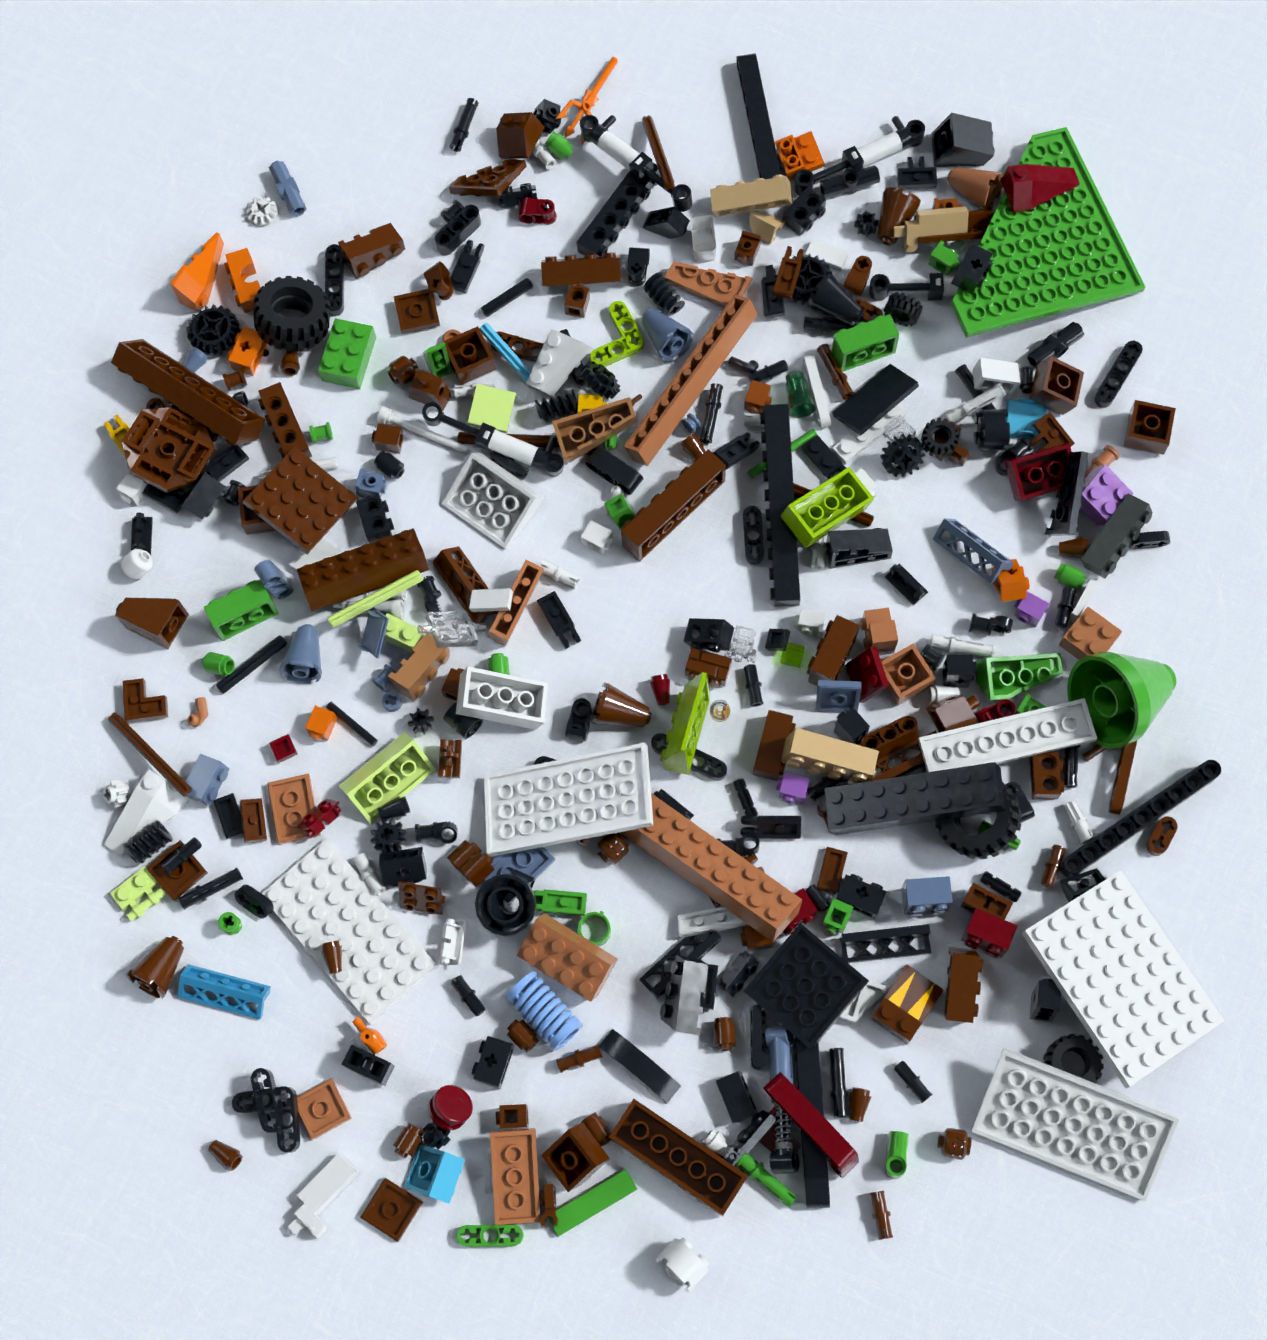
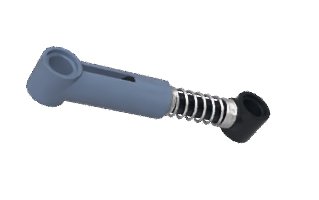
M783 1025L768 1027L765 1037L770 1052V1081L781 1072L793 1084L792 1047L795 1043V1036ZM771 1098V1103H774L776 1108L774 1109L776 1113L774 1124L777 1127L774 1130L777 1131V1134H775L777 1140L775 1141L776 1149L770 1154V1168L773 1174L796 1173L799 1171L800 1161L798 1153L793 1149V1143L791 1142L793 1138L790 1136V1133H792L790 1131V1127H792L790 1121L792 1119Z

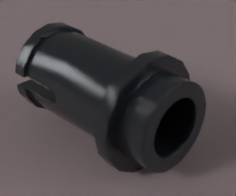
M1027 366L1020 369L1021 384L1019 388L1022 390V393L1030 394L1033 385V368Z
M814 884L805 890L817 911L822 913L829 908V899H825Z

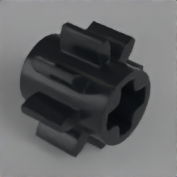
M865 211L861 215L857 214V220L854 222V227L858 228L857 234L861 233L866 237L871 233L875 234L879 220H875V213L872 214Z
M417 708V712L409 714L412 721H409L408 725L409 727L414 726L413 732L415 734L420 731L425 735V731L433 729L430 722L434 721V717L428 716V709L423 712ZM421 718L424 719V720H423V724H419V722H420L419 719H421Z
M433 1121L423 1128V1131L426 1132L423 1136L424 1142L431 1148L436 1147L439 1150L451 1140L448 1137L450 1130L438 1127Z

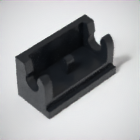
M737 1071L716 1080L732 1123L741 1122L758 1113L742 1072Z

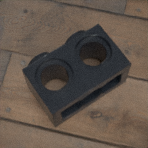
M807 187L792 205L783 212L784 224L801 236L804 231L807 232L811 229L817 218L820 219L826 212V199L810 187Z
M378 494L356 501L364 532L369 543L392 536L391 530H394L392 519L387 518L386 515L389 512L386 500L382 501ZM373 508H378L377 511L370 512ZM377 526H383L380 530H375Z
M689 618L683 641L690 646V649L693 647L719 653L720 650L729 651L734 627L725 619Z

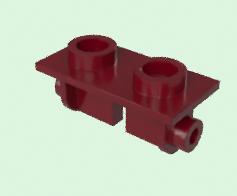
M323 800L318 804L317 809L303 817L302 822L297 827L306 829L305 835L309 839L315 838L325 829L322 823L323 820L326 825H329L340 816L341 809L337 806L339 801Z

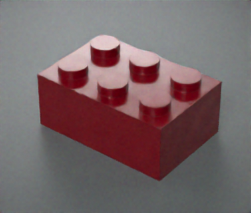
M1070 443L1059 444L1004 461L1014 500H1026L1056 491L1063 486L1062 476L1069 453L1072 452Z

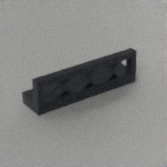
M929 924L841 934L840 941L843 959L848 963L931 954ZM924 937L925 949L916 950L910 945L914 938ZM894 940H899L905 945L901 952H894L888 946ZM871 943H878L883 947V950L878 955H873L866 949ZM855 945L862 951L857 957L848 958L846 946Z
M716 930L709 933L710 936L703 942H696V935L685 937L647 971L639 981L658 999L665 993L666 985L670 982L672 974L671 972L664 971V963L667 960H675L676 956L673 955L677 951L678 955H680V948L684 945H694L693 951L687 957L702 959L721 941L722 937ZM694 937V942H688L691 938ZM662 966V971H656ZM652 974L661 975V981L654 987L646 981Z

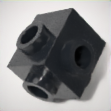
M546 99L540 102L533 114L545 127L542 132L551 134L555 128L557 129L560 126L561 118L554 119L560 113L561 106Z

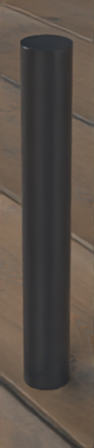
M332 701L328 703L326 708L329 711L334 712L341 721L371 746L377 744L378 740Z

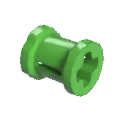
M329 422L317 427L309 426L313 444L317 443L318 440L328 438L333 440Z
M225 912L219 917L218 925L227 934L233 935L241 931V919L234 913ZM227 922H234L233 926L227 925Z

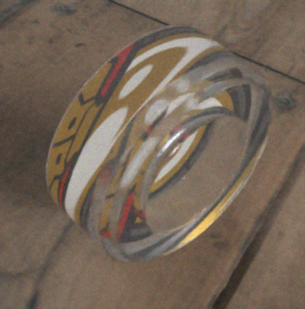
M716 700L711 704L710 716L714 721L723 722L729 718L731 708L726 701Z

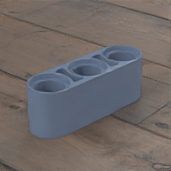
M265 560L255 566L254 571L263 586L277 599H284L293 593L294 589L285 574L272 561Z

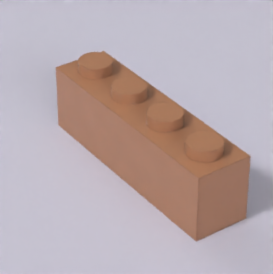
M525 560L511 587L513 591L511 608L507 611H499L487 637L505 646L507 645L544 568Z

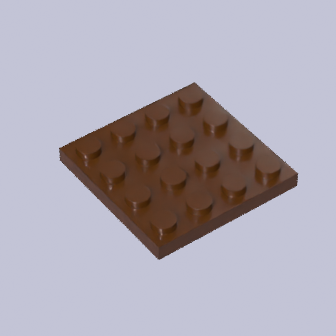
M294 446L244 499L243 504L308 555L357 501L358 497Z

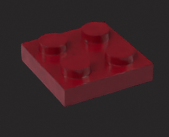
M877 647L868 648L845 664L850 681L861 682L859 703L866 702L889 686Z

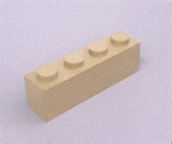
M775 175L771 179L757 178L753 182L748 183L740 181L731 186L718 185L716 188L710 189L712 212L716 217L792 205L790 181L784 175Z

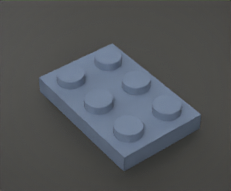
M544 847L498 855L491 863L495 870L484 881L495 875L512 873L515 869L534 877L536 880L555 861V858ZM508 893L504 897V901L510 905L517 897L512 893Z

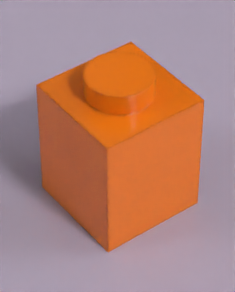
M315 705L305 729L312 739L328 741L338 718L334 712Z

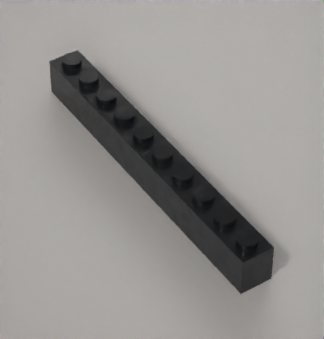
M789 404L764 405L763 412H760V425L764 424V431H761V444H765L766 450L762 451V463H766L767 470H763V481L767 482L768 489H764L765 502H769V509H765L766 521H770V528L766 529L767 541H771V548H768V561L772 560V568H769V580H773V588H770V600H774L775 607L799 606L800 584L797 537L781 517L786 507L794 502Z

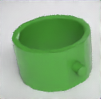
M603 911L585 914L578 924V933L583 937L581 930L587 920L599 918L606 923L608 929L604 938L599 941H590L598 947L604 945L611 934L610 923L606 916L603 915Z

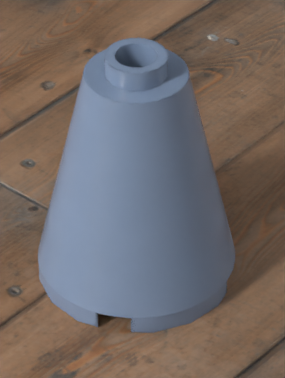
M656 309L648 310L643 314L642 324L663 360L674 361V357L677 355L681 357L687 352L693 341L691 338L693 333L689 328Z
M305 624L297 629L280 665V675L283 676L285 674L290 682L310 684L311 680L316 679V682H318L321 678L318 630L310 624Z

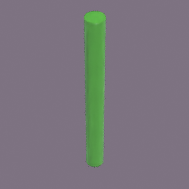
M812 429L791 443V452L817 436L816 431ZM761 462L747 472L749 477L752 479L767 469L766 463Z

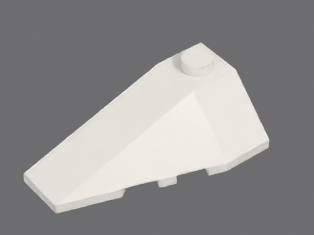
M148 770L133 791L104 845L120 856H124L127 853L123 847L124 843L132 846L130 839L138 841L137 833L145 836V827L152 831V822L159 825V820L163 824L169 818L172 819L178 814L189 797L182 796L168 781Z

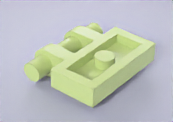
M144 866L110 894L122 910L125 911L130 906L133 910L126 915L133 921L138 916H143L145 914L144 911L153 904L157 905L161 901L160 899L166 895V892L162 887L156 892L153 891V888L159 883L148 871L147 867ZM147 894L148 898L138 904L137 901Z

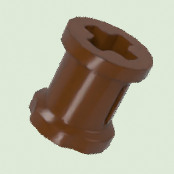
M242 368L232 374H222L228 391L240 385L247 386Z

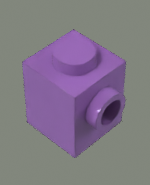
M1027 591L1025 599H1018L1014 607L1017 609L1014 615L1017 616L1019 621L1036 627L1050 603Z
M785 772L784 777L778 779L776 790L780 791L779 798H783L782 801L790 804L795 802L804 804L810 778Z

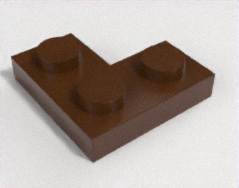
M144 678L123 681L124 719L127 723L168 717L167 697L162 695L146 698V682Z

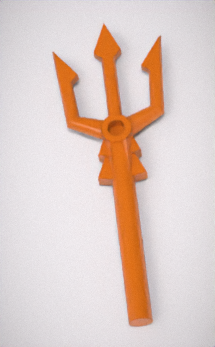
M612 57L591 91L589 89L585 90L582 102L570 99L554 119L566 117V112L572 105L578 108L579 112L572 124L566 127L565 138L575 133L574 128L583 114L592 115L590 112L591 107L599 100L597 94L617 64V58ZM581 134V141H582V145H583L584 142H585V140L582 138V134Z

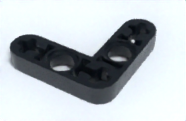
M276 1087L280 1107L291 1106V1109H281L282 1115L286 1113L292 1115L291 1124L288 1126L283 1125L282 1129L277 1132V1144L281 1151L292 1153L300 1146L297 1094L291 1087ZM253 1091L237 1093L232 1099V1108L238 1113L258 1112ZM285 1092L290 1094V1098H287L286 1101L281 1099ZM268 1094L269 1103L265 1107H269L272 1104V1097L270 1094ZM243 1099L253 1100V1104H245L244 1109L243 1106H239V1102ZM283 1129H293V1132H288L289 1139H293V1144H290V1148L288 1145H285V1141L288 1140V1133H283Z

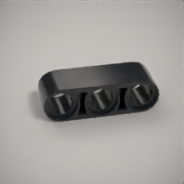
M475 205L465 206L435 235L437 250L441 255L447 256L453 253L479 228L481 219L479 209Z
M597 446L585 461L586 466L612 485L620 486L624 493L631 495L644 479L638 471L600 446Z

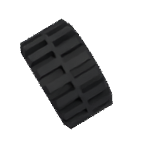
M1064 1035L1055 1040L1046 1049L1047 1052L1043 1056L1044 1064L1064 1071L1061 1064L1062 1055L1067 1051H1073L1078 1053L1084 1060L1085 1070L1079 1076L1080 1078L1096 1084L1103 1074L1101 1073V1070L1104 1069V1064L1101 1063V1060L1104 1059L1103 1055H1099L1097 1045L1094 1046L1090 1038L1088 1040L1084 1039V1035Z

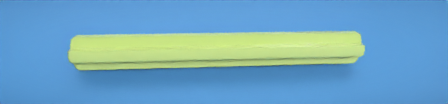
M416 570L330 615L328 621L332 627H336L423 581V577Z

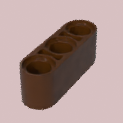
M913 716L901 717L864 736L861 740V746L867 748L874 747V750L879 751L877 758L879 760L917 740L919 735L918 722Z

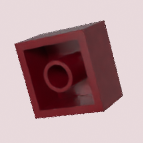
M976 908L968 920L961 940L969 948L985 950V954L993 958L1003 957L1009 950L1018 925Z

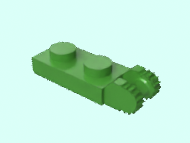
M546 889L544 891L533 890L535 898H543L542 904H536V911L578 916L585 915L587 893Z

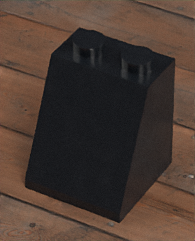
M951 112L931 133L935 167L984 166L994 156L992 123L989 121Z

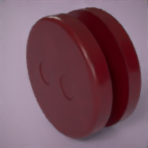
M454 1085L441 1087L428 1104V1112L432 1121L438 1127L450 1131L462 1127L473 1111L470 1096L462 1088Z

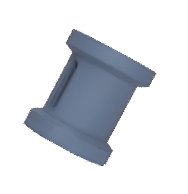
M387 664L383 666L382 672L372 679V682L384 692L388 690L387 687L391 683L388 675L391 672L396 673Z

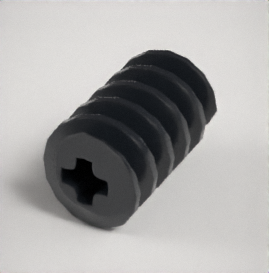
M655 273L646 281L644 291L648 293V296L657 305V308L661 310V313L672 316L684 307L685 302L680 301V295H675L676 290L671 289L672 285L667 283L665 277L662 278L663 273Z
M573 388L572 395L566 390L564 391V397L557 393L556 400L552 395L549 396V402L545 398H541V404L534 400L538 416L545 423H548L549 416L555 421L556 414L563 418V412L571 416V409L576 414L578 413V402Z
M160 820L159 825L154 822L151 823L152 831L146 827L144 828L145 836L137 833L138 841L131 838L132 846L123 844L127 853L136 863L137 860L144 863V855L151 858V850L156 853L159 852L158 844L165 847L164 839L170 842L173 841L171 834Z

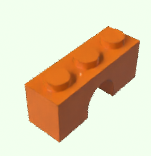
M248 248L225 254L227 262L224 265L227 274L232 275V279H229L232 290L237 291V295L234 296L237 306H242L244 313L253 311L254 298L261 287L258 280L245 282L247 277L257 273Z

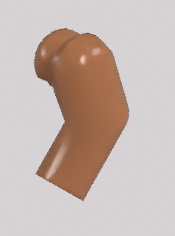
M205 697L195 699L197 711L187 718L188 724L193 727L200 726L208 717Z

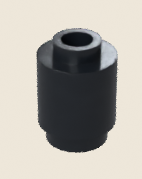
M380 452L374 460L376 468L391 480L399 479L405 471L403 469L404 463L389 452Z

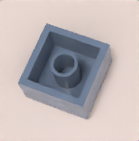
M950 876L905 879L901 888L904 914H910V917L922 916L925 912H931L932 915L945 914V911H948L953 903Z

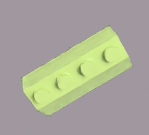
M404 732L341 783L339 787L371 824L380 816L377 808L398 796L400 798L404 797L433 773L436 768L416 742Z

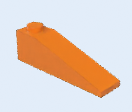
M216 232L203 245L202 252L199 255L194 254L191 257L192 262L188 266L184 264L170 283L179 303L197 312L198 309L201 310L208 304L224 246L219 233Z

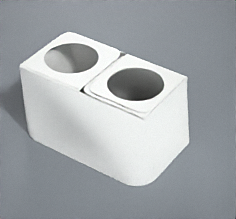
M713 215L699 216L691 219L695 262L715 260L716 237L714 219L712 220ZM699 231H706L709 234V239L703 243L699 242L696 239V234ZM701 248H708V249L710 250V251L698 252L699 249H701Z

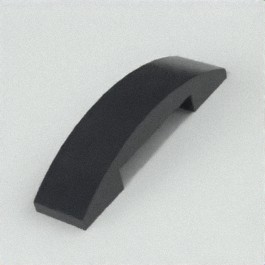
M614 1029L610 1031L599 1045L603 1051L615 1061H618L666 1103L671 1100L681 1087L659 1065Z

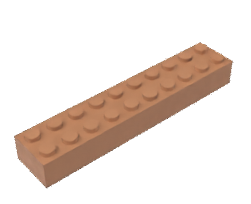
M651 793L653 826L620 833L774 942L799 913L802 899Z

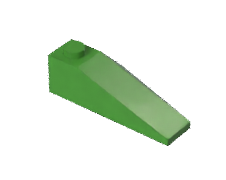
M1061 653L990 657L974 661L977 662L976 682L988 700L1010 699L1019 693L1063 674Z

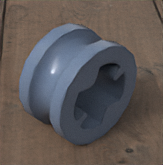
M691 413L687 415V419H682V424L691 433H695L696 428L699 429L701 427L700 421Z
M394 691L384 694L382 698L384 708L389 712L398 711L402 706L400 695ZM391 697L396 702L393 706L391 704L387 705L389 703L388 699Z

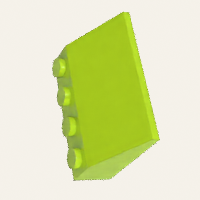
M702 672L684 686L683 693L679 692L678 710L673 712L671 720L673 727L672 730H668L666 736L668 745L666 749L662 750L660 761L663 762L664 770L686 775L690 773L710 702L707 673Z

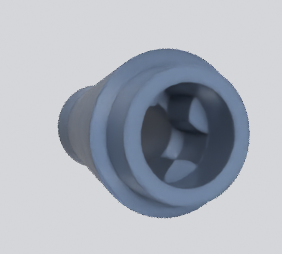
M195 347L193 350H190L183 366L195 373L206 363L205 360L208 356Z

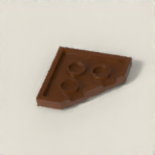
M508 159L502 161V165L496 166L493 169L491 166L477 170V174L471 175L468 178L466 175L460 176L449 186L450 194L498 197L527 167L525 160Z

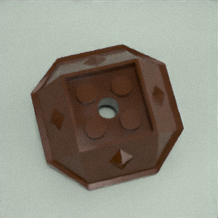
M171 407L141 410L122 440V448L130 474L166 493L195 483L215 451V446L207 427ZM170 449V450H172L173 452H172V453H165L164 450Z

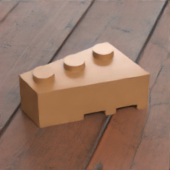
M426 633L412 649L411 652L413 653L409 659H403L400 662L402 667L396 673L391 672L388 675L393 688L412 701H415L417 697L420 698L424 694L427 683L434 680L440 665H444L450 657L448 645L429 633Z

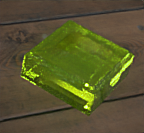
M788 642L786 651L782 652L780 663L800 668L805 646Z

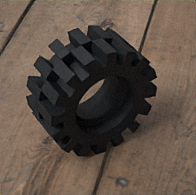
M895 292V294L892 293L889 296L884 308L885 316L890 314L894 323L899 322V325L913 326L917 323L923 306L920 305V301H916L915 297L911 298L909 294L906 296L905 293L901 292L899 294Z
M937 418L936 422L935 419H932L930 423L926 424L921 441L922 445L925 446L924 451L926 453L930 451V456L936 454V458H939L940 455L945 458L947 454L950 456L953 450H956L960 432H957V426L953 427V421L947 423L948 419L945 418L944 421H941V418ZM936 432H942L947 435L948 441L944 444H939L933 440L932 436Z

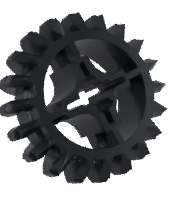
M810 253L807 257L803 255L802 266L792 297L795 303L800 300L801 304L804 305L805 301H809L811 294H816L818 288H816L818 283L827 275H833L829 264L825 265L824 259L819 261L818 255L814 258L811 257Z
M214 304L211 308L205 305V310L201 311L198 309L197 315L192 314L193 320H188L189 326L186 327L187 338L192 347L198 348L206 355L210 353L214 357L216 352L222 355L223 350L229 352V346H235L236 335L241 330L236 315L231 313L230 309H224L222 305L218 308Z

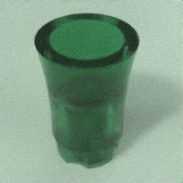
M796 371L785 376V387L789 404V416L803 418L811 415L816 407L811 398L804 373Z

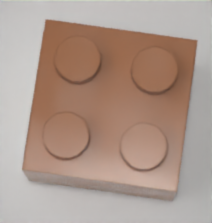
M1087 607L1063 636L1059 646L1080 660L1098 652H1108L1122 631L1093 609Z
M914 644L881 661L889 683L886 689L897 706L927 690L936 680V677Z

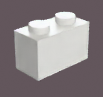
M980 357L973 368L974 388L988 391L1001 383L1006 394H1013L1020 384L1018 363Z

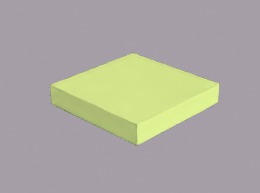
M477 384L468 424L481 426L483 422L495 427L498 431L507 433L516 393Z

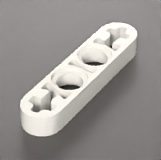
M814 355L804 356V370L820 428L830 426V414Z

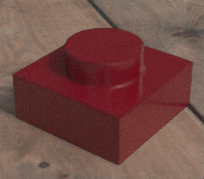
M289 734L269 743L278 763L298 755Z

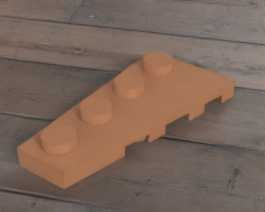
M673 262L665 275L668 283L724 308L734 295L743 297L752 282V277L749 276L744 278L736 276L734 273L728 272L724 274L716 272L714 269L704 270L699 269L698 266Z

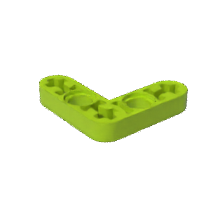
M614 301L609 307L610 317L621 338L594 349L590 354L591 363L594 361L597 365L601 364L606 367L643 349V336L627 306L622 301ZM616 308H618V310H621V314H622V318H621V319H620V316H619L618 312H615V309H616ZM624 323H629L632 325V328L625 331L621 326ZM632 335H633L634 340H635L636 342H638V345H636V346H635L634 343L632 344V340H631V337H630V336H632ZM614 347H620L623 350L620 354L612 353ZM596 356L602 358V361L596 359Z

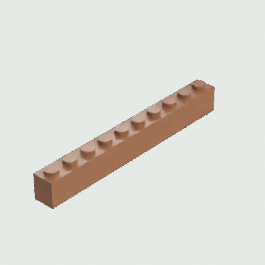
M738 295L732 297L623 447L633 461L646 466L650 464L754 321L758 313L749 298Z

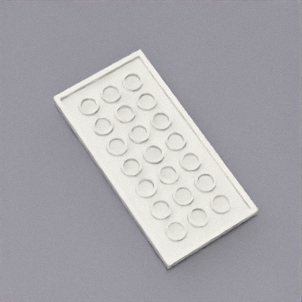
M646 743L484 775L486 852L489 857L653 826L648 746Z
M327 838L261 893L271 900L274 906L273 911L370 1025L437 967V964L378 896L373 895L365 881L362 880ZM339 940V944L342 945V971L329 974L328 967L320 951L322 949L321 944Z
M1003 1047L971 1132L1146 1201L1180 1119L1177 1115Z

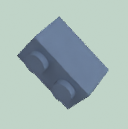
M200 753L186 780V783L192 788V791L187 796L211 806L218 795L219 788L226 780L230 768L221 761Z

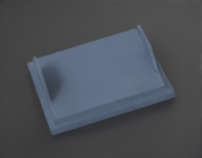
M372 607L370 611H367L369 615L361 643L362 646L358 647L362 651L370 652L379 659L389 618Z

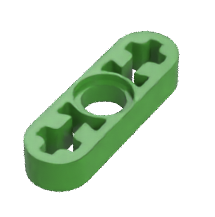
M464 1225L457 1232L458 1242L466 1247L517 1246L524 1238L523 1230L517 1225ZM481 1228V1243H477L478 1238H470L469 1243H466V1240L461 1237L462 1234L466 1233V1229H469V1232L472 1234H478L477 1229ZM500 1228H504L503 1233H511V1229H515V1232L519 1233V1238H515V1242H511L510 1238H503L504 1243H499L501 1239ZM494 1229L496 1231L497 1237L494 1242L488 1243L485 1241L484 1233L486 1230Z

